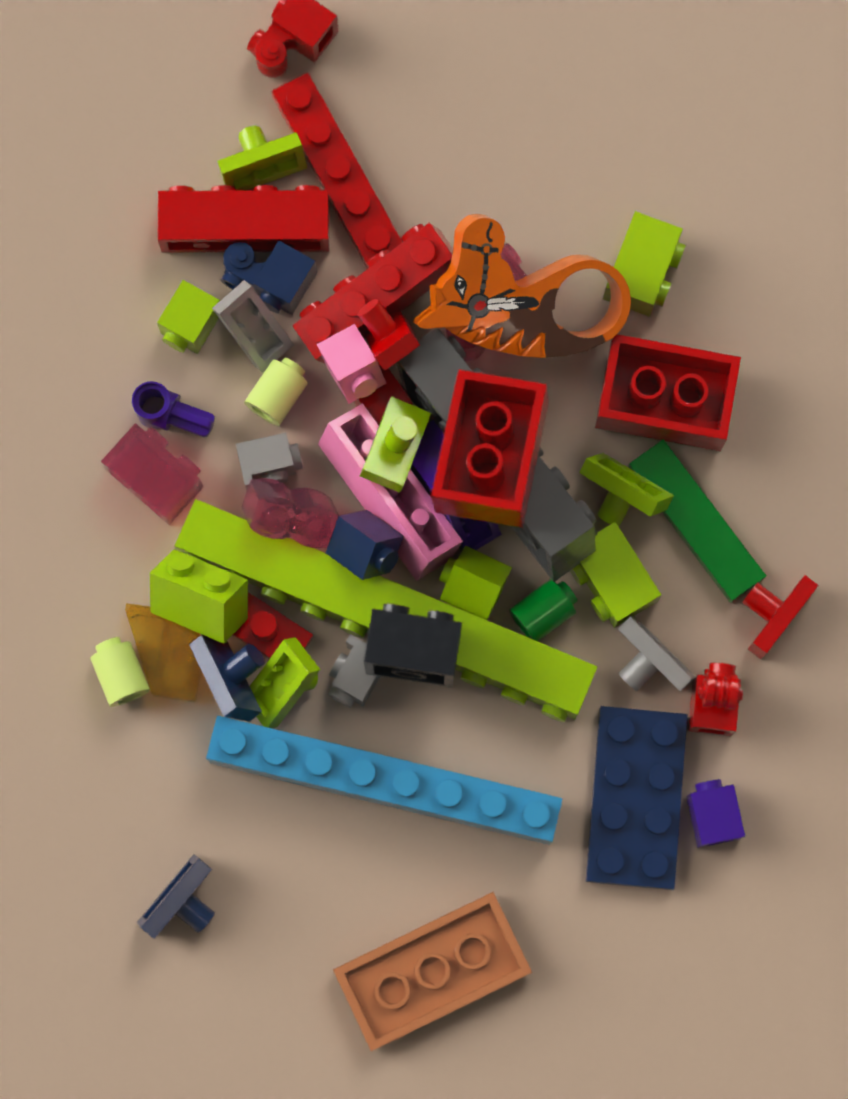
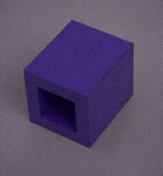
M721 779L695 784L696 792L690 793L686 796L697 848L736 841L746 837L734 784L722 787Z

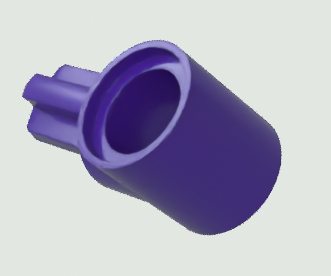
M154 381L145 382L139 385L133 392V409L139 421L148 428H160L167 431L170 426H174L205 438L212 431L215 422L213 414L180 402L181 396L167 390L161 383ZM159 397L163 399L164 406L159 412L149 414L142 410L143 404L149 398Z

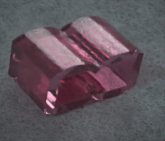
M269 478L250 480L241 507L250 528L256 533L273 539L292 537L296 542L311 548L328 547L337 519L340 516L331 498L323 492L311 488L291 490L285 484Z

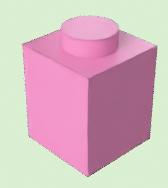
M355 324L317 344L329 372L348 404L359 398L371 395L376 389L387 384L377 360Z

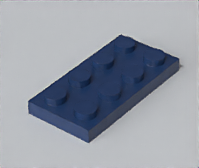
M600 706L585 882L665 890L675 889L688 714Z

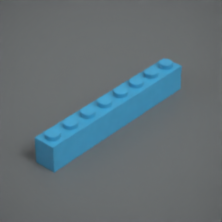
M218 715L206 756L210 764L547 845L553 842L563 799Z

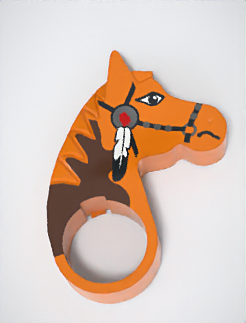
M471 214L462 219L455 229L453 254L448 270L438 279L436 284L430 285L431 305L413 320L420 328L445 327L454 335L472 344L503 353L537 358L565 357L586 352L616 336L623 328L629 316L631 296L627 282L618 270L588 255L564 257L515 281L509 264L501 257L505 243V234L502 226L496 220L486 215ZM579 270H599L607 279L611 292L610 305L603 319L592 328L584 331H569L556 324L552 310L555 309L556 295L564 280Z

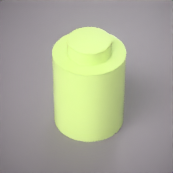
M284 358L282 362L273 359L244 401L245 405L264 420L273 425L280 426L308 384L303 377L305 370L288 358Z
M115 637L95 646L97 653L92 655L90 659L110 707L126 704L144 696L150 691L130 641L121 642L119 637Z

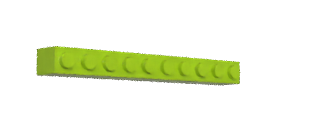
M197 499L194 500L174 545L175 549L248 579L249 584L262 589L260 595L264 598L284 605L286 599L302 605L301 613L319 621H324L326 616L342 622L340 629L360 638H364L365 634L369 632L372 609L382 610L383 604H396L410 608L409 614L427 617L428 611H441L453 614L454 621L462 622L455 669L462 672L460 679L483 689L486 683L502 689L501 696L520 705H525L526 701L529 700L543 706L542 714L560 722H565L567 717L576 719L598 667L382 576L361 580L320 550Z

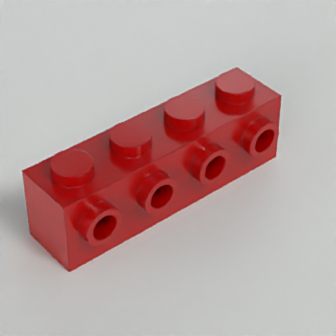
M430 222L425 226L418 224L412 227L402 236L403 242L390 252L389 250H383L373 256L367 263L368 269L356 278L354 275H351L341 280L333 288L335 293L322 303L320 301L313 302L300 312L299 316L301 319L294 323L292 327L315 360L325 364L318 349V343L353 324L356 325L362 337L366 338L364 332L368 328L357 313L368 302L379 299L389 314L398 308L402 311L428 292L430 285L437 283L438 279L448 270L453 254V247L441 230Z

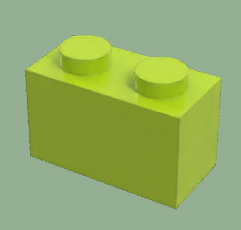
M637 211L634 212L614 268L621 273L629 287L631 296L630 310L650 317L655 304L663 307L672 284L664 280L669 266L678 268L686 245L679 242L683 228ZM607 283L603 300L610 302L611 292Z
M616 522L597 532L595 536L596 551L570 570L576 582L580 586L586 583L595 596L590 600V603L600 620L605 622L609 619L614 628L624 623L630 616H635L654 605L661 597L660 591Z
M173 549L150 572V612L224 644L248 619V579Z

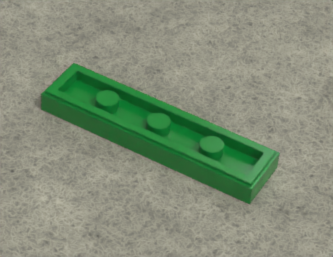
M664 439L629 463L628 468L674 495L668 509L662 513L730 603L754 587L757 582L759 583L765 579L766 574Z

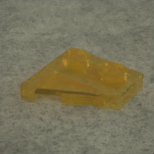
M126 603L125 611L151 694L154 697L196 703L201 669L189 644L202 634L151 613L149 606Z

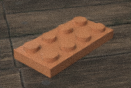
M494 892L333 969L371 1051L532 973Z

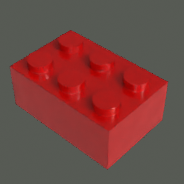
M617 334L612 338L609 347L595 428L656 440L664 439L667 442L721 452L727 441L741 357Z
M458 369L431 493L435 513L523 528L549 405L547 384Z

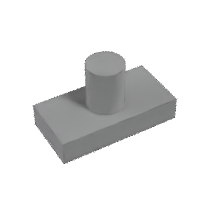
M245 280L212 308L253 365L262 373L273 359H279L294 345L254 288Z
M630 616L618 628L640 651L619 672L622 679L635 691H638L658 670L679 691L683 690L695 678V675L635 616Z

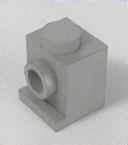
M286 432L236 444L244 484L248 494L256 492L254 485L256 483L262 482L264 487L277 486L286 483L288 476L296 475L295 470L303 468L298 443L289 445Z
M350 634L346 645L351 651L348 656L341 653L334 663L329 675L335 679L328 695L351 708L354 702L361 706L365 705L381 676L365 673L364 657L367 643Z

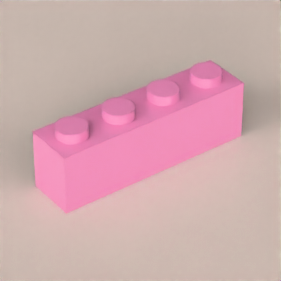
M362 403L329 422L318 445L363 508L404 536L398 551L399 558L415 580L418 581L447 563L449 557H453L463 540L444 514L435 513L431 496L411 469L400 493L360 477L361 470L379 427Z

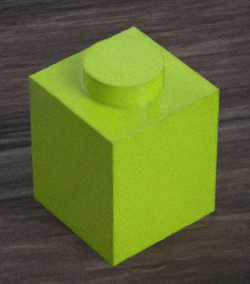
M182 280L157 321L160 333L164 335L162 341L179 352L184 353L187 348L198 354L219 319L212 308L220 300Z
M465 546L457 560L449 557L441 573L439 581L446 583L440 600L488 620L499 600L512 567Z

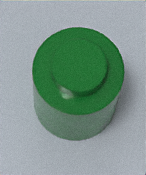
M549 579L510 608L509 613L526 637L539 642L576 614L573 605L578 602V599L564 581L557 584L552 579Z

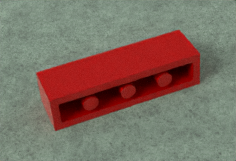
M184 185L172 186L169 188V191H158L157 240L161 252H225L229 245L235 242L247 243L254 252H272L278 241L299 252H329L330 204L328 190H320L318 186L314 185L297 186L295 190H278L277 187L271 185H259L254 187L253 190H236L232 186L218 185L212 187L211 191H194V188Z

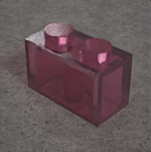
M135 423L101 460V463L109 474L170 525L202 490V482L197 476L201 470L185 455L181 454L177 459L165 448L169 445L168 441L155 429L149 427L144 431Z

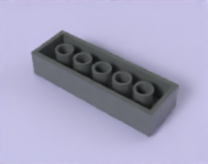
M435 328L418 340L420 346L399 360L397 367L403 389L418 408L431 413L429 422L434 420L444 434L458 369L478 373L483 372L479 368L470 369L463 360L466 357V353L454 336L451 335L446 338L439 328ZM540 447L523 528L510 527L552 581L555 582L596 551L595 536L597 532L593 524L597 520L583 500L576 503L566 491L570 488V485L562 472L556 466L549 469L540 458L544 455Z

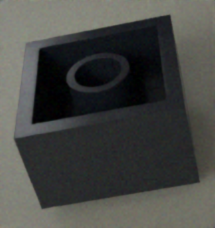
M383 604L382 610L372 609L364 657L366 674L453 687L462 622L454 621L453 614L441 611H428L427 617L409 614L410 608L396 604Z

